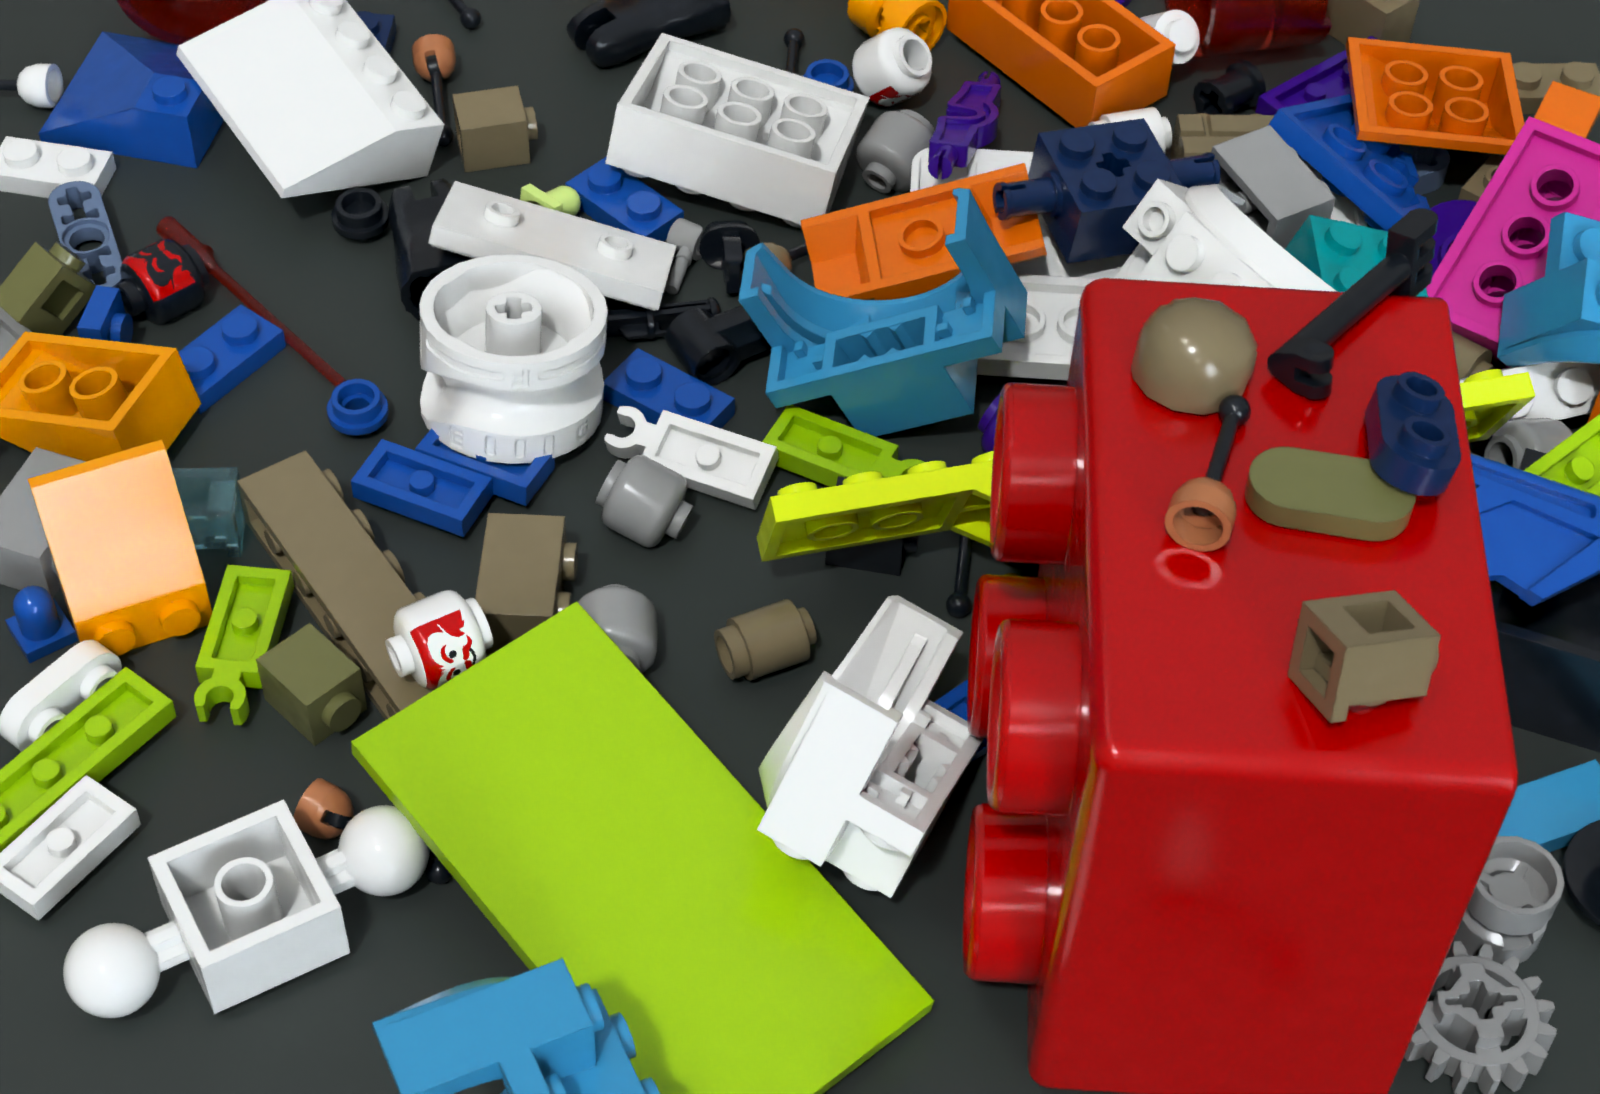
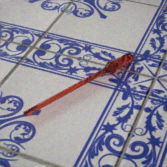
M172 216L165 217L158 223L156 232L160 237L175 240L180 245L189 244L201 257L208 273L216 278L251 311L284 331L285 342L335 387L346 381L218 266L214 258V251L209 245L201 243Z

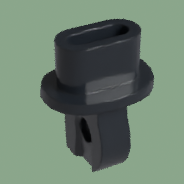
M744 221L711 222L706 226L700 239V255L708 265L723 271L727 294L740 293L741 269L743 268L742 255L746 249L759 244L760 240L756 231Z

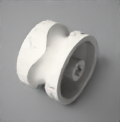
M503 254L478 257L458 263L442 271L430 281L423 291L419 303L420 365L422 370L427 371L420 397V408L426 427L429 431L431 428L439 436L440 442L468 457L476 458V455L486 457L488 462L521 464L532 463L535 458L551 454L552 459L567 454L584 444L594 434L601 422L603 411L604 380L599 361L604 355L606 346L608 310L606 300L600 289L587 276L572 267L554 260L529 255Z

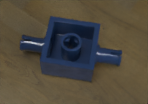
M1144 118L1040 132L1037 136L1028 173L1029 180L996 183L993 188V205L995 213H999L998 218L1002 221L1014 217L1042 214L1067 264L1132 254L1139 242L1122 227L1157 179L1187 188L1219 184L1221 178L1218 159L1214 160L1215 155L1211 152L1169 159L1164 154Z

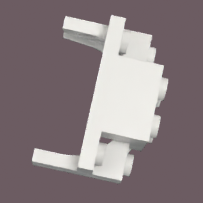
M1157 179L1122 227L1139 244L1114 278L1338 292L1298 261L1237 207L1244 204L1245 200L1219 184L1187 188Z
M898 595L888 596L833 675L826 671L821 674L762 761L758 770L768 809L757 830L772 838L775 845L785 854L800 860H810L820 867L827 861L843 870L845 876L856 886L869 891H879L891 898L925 844L956 785L984 740L969 734L966 720L928 699L964 632Z

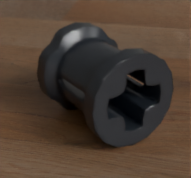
M1239 60L1230 64L1226 69V73L1217 79H1204L1200 81L1194 88L1193 98L1198 113L1233 115L1235 111L1242 107L1250 108L1256 106L1259 96L1266 92V86L1261 72L1255 65L1246 60Z

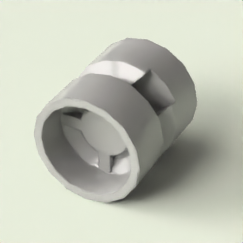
M1498 836L1454 937V941L1462 942L1468 955L1477 956L1483 944H1488L1492 946L1493 961L1503 964L1507 959L1515 956L1520 959V964L1527 961L1536 951L1546 930L1547 923L1552 918L1561 899L1565 884L1561 866L1553 855L1536 842L1522 837Z

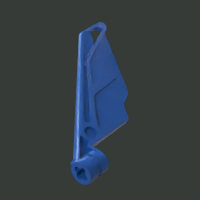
M1471 453L1490 581L1499 582L1517 594L1518 598L1533 607L1600 574V496Z

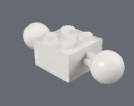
M283 799L147 857L161 904L170 922L146 933L123 923L101 924L85 931L74 941L65 957L63 979L66 990L73 1002L91 1015L101 1018L123 1017L137 1011L149 1001L159 983L160 972L189 960L214 1014L219 1013L349 954L350 948L343 914L335 895L354 886L360 891L374 896H392L402 893L412 887L423 875L428 864L430 848L417 834L408 819L395 806L379 805L359 812L348 822L341 834L338 849L315 858Z

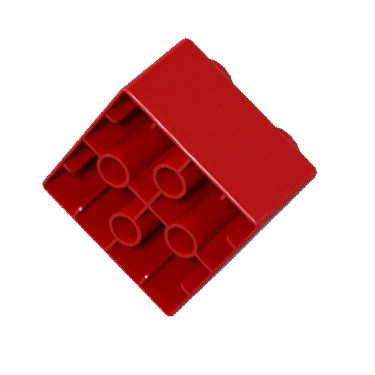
M1102 278L1086 285L1080 298L1067 386L1012 382L1003 386L997 410L990 498L991 554L998 561L1039 564L1038 577L982 575L978 579L975 588L969 648L967 723L968 732L971 736L987 739L988 803H982L973 808L969 827L963 906V969L965 975L973 981L1028 984V1069L1031 1079L1039 1086L1048 1089L1124 1094L1389 1093L1514 798L1518 782L1516 752L1448 304L1444 299L1388 295L1330 345L1334 349V364L1332 370L1329 371L1332 375V391L1324 399L1313 400L1292 392L1270 372L1267 360L1273 352L1344 292ZM1190 297L1220 301L1245 317L1258 345L1255 368L1242 395L1250 404L1251 414L1246 423L1238 426L1221 482L1231 490L1236 504V520L1228 542L1221 548L1213 551H1195L1178 544L1166 530L1165 516L1170 500L1178 488L1189 479L1206 475L1222 425L1219 413L1199 415L1173 411L1148 398L1134 381L1131 372L1139 332L1150 314L1157 307L1166 305L1171 300ZM1404 372H1416L1434 379L1443 387L1445 396L1454 407L1461 461L1445 492L1435 496L1416 495L1409 523L1405 530L1396 537L1384 541H1366L1280 527L1262 520L1248 506L1245 499V486L1251 463L1260 453L1268 449L1295 447L1369 459L1365 410L1377 383L1382 378L1400 375ZM1395 590L1441 635L1438 645L1439 659L1431 675L1427 696L1390 700L1379 706H1349L1346 721L1330 723L1287 676L1302 601Z

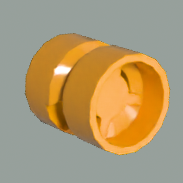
M849 0L847 7L850 22L869 36L874 37L885 30L901 27L909 29L923 39L930 50L942 36L947 20L945 6L938 0Z

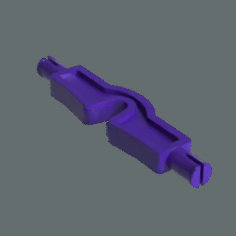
M988 71L981 73L977 82L965 81L960 90L947 102L946 115L938 117L935 132L929 140L928 171L934 178L938 179L941 171V179H946L951 175L954 167L966 168L977 148L990 144L997 137L1001 85L1000 78L995 72L991 71L989 77Z

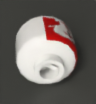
M901 27L891 28L863 42L855 51L852 61L853 77L858 89L864 96L870 97L869 100L875 105L889 107L920 93L928 85L932 74V55L925 41L909 29Z
M452 590L441 591L401 607L394 616L393 627L395 636L385 640L388 655L397 674L401 678L411 674L419 685L431 690L440 687L485 659L486 650L493 647L491 629L478 602L474 598L464 600L462 596Z

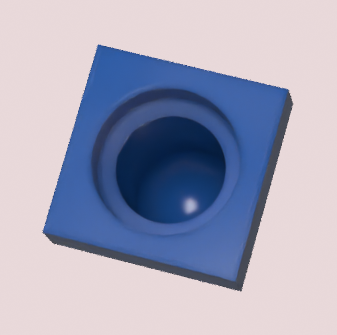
M35 585L27 586L16 594L13 600L15 616L6 619L5 622L29 663L78 641L76 631L56 600L45 588Z

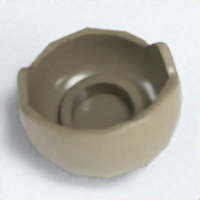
M1196 297L1174 299L1166 305L1157 307L1150 314L1139 332L1131 365L1132 377L1148 398L1173 411L1199 415L1218 412L1219 405L1225 397L1229 395H1243L1255 368L1258 345L1246 318L1222 302Z

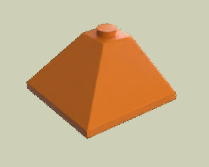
M1357 37L1347 38L1346 54L1357 140L1506 155L1525 124L1511 53Z

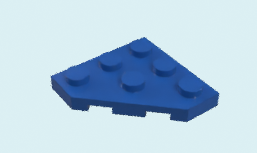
M1351 94L1279 108L1268 124L1297 152L1302 161L1308 162L1322 175L1321 180L1328 185L1332 192L1347 197L1363 211L1362 216L1364 220L1374 229L1388 231L1389 228L1411 210L1419 208L1431 210L1427 198L1417 193L1415 194L1414 186L1420 178L1411 154L1400 151V144L1357 140Z

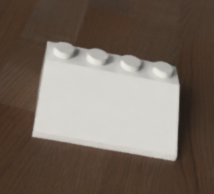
M269 0L178 46L176 55L281 198L428 176L444 123L346 0Z
M661 33L617 104L605 164L621 168L624 172L634 177H650L675 185L685 193L708 195L727 201L739 210L759 211L781 218L791 226L802 228L801 220L829 213L870 97Z

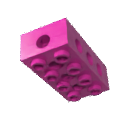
M1531 116L1526 120L1432 276L1431 283L1426 287L1428 297L1442 298L1447 302L1452 331L1491 350L1493 355L1491 364L1500 370L1510 368L1497 358L1504 294L1545 277L1551 218L1563 212H1568L1600 221V144Z

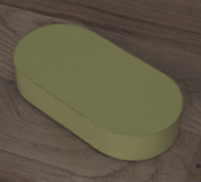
M1275 447L1260 453L1251 463L1245 486V499L1248 506L1258 517L1270 524L1366 541H1384L1402 533L1409 523L1416 501L1415 494L1402 491L1383 480L1372 468L1370 459L1295 447Z

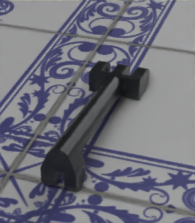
M1414 209L1389 228L1386 257L1273 352L1267 360L1270 372L1294 393L1313 400L1328 397L1332 391V375L1329 371L1332 370L1334 364V349L1330 345L1388 295L1417 296L1431 283L1433 266L1430 261L1434 258L1435 240L1432 236L1437 232L1438 215L1429 209Z

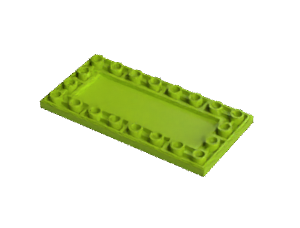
M577 601L351 741L352 755L394 806L408 819L417 834L527 968L533 970L563 958L575 986L588 983L591 989H597L608 1015L617 1012L623 1015L636 1049V1057L630 1059V1062L639 1081L651 1077L660 1094H824L932 1009L934 999L809 860H800L785 854L775 845L772 838L757 830L765 814L762 807Z

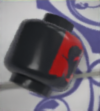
M160 239L123 259L120 266L122 283L116 285V288L120 289L124 308L132 317L141 314L147 321L153 324L164 325L199 307L205 297L204 287L208 286L210 281L201 257L189 244L180 245L172 239Z

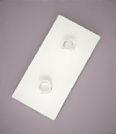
M458 181L453 183L432 225L428 242L433 247L471 258L519 254L554 260L572 267L587 276L600 289L603 296L653 311L659 310L677 247L670 243Z

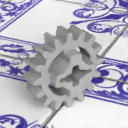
M1453 941L1431 993L1445 986L1446 990L1437 991L1434 1000L1427 1001L1404 1058L1406 1061L1418 1060L1420 1058L1427 1060L1430 1064L1427 1068L1425 1079L1429 1082L1435 1081L1443 1073L1453 1077L1452 1087L1454 1094H1462L1468 1082L1478 1083L1482 1094H1495L1501 1080L1508 1088L1515 1092L1521 1089L1528 1073L1535 1076L1539 1073L1548 1056L1547 1052L1557 1033V1029L1548 1024L1555 1010L1554 1003L1548 1000L1535 999L1542 980L1538 976L1527 977L1523 980L1515 973L1520 959L1512 956L1503 964H1499L1493 961L1491 945L1483 944L1477 956H1470L1461 941ZM1512 1036H1519V1041L1513 1047L1502 1052L1500 1046L1508 1045Z

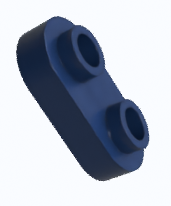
M1404 372L1400 375L1382 378L1377 383L1365 410L1369 459L1372 468L1387 483L1411 494L1435 496L1445 492L1461 461L1460 444L1452 403L1445 396L1443 387L1426 375L1416 372Z

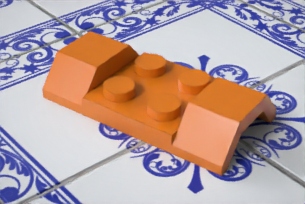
M1025 163L801 220V227L811 261L815 288L852 299L892 300L928 292L953 279L961 270L946 248L945 238L946 235L955 233L957 201L952 193L953 189L957 188L970 189L990 230L1011 265L1047 257L1037 214L1014 217L1002 221L998 218L999 213H995L993 188L998 182L1008 183L1029 180Z

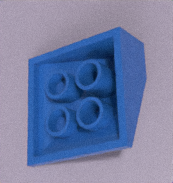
M102 31L41 128L39 137L40 141L111 151L115 155L198 168L224 119L176 55L178 46L181 44Z

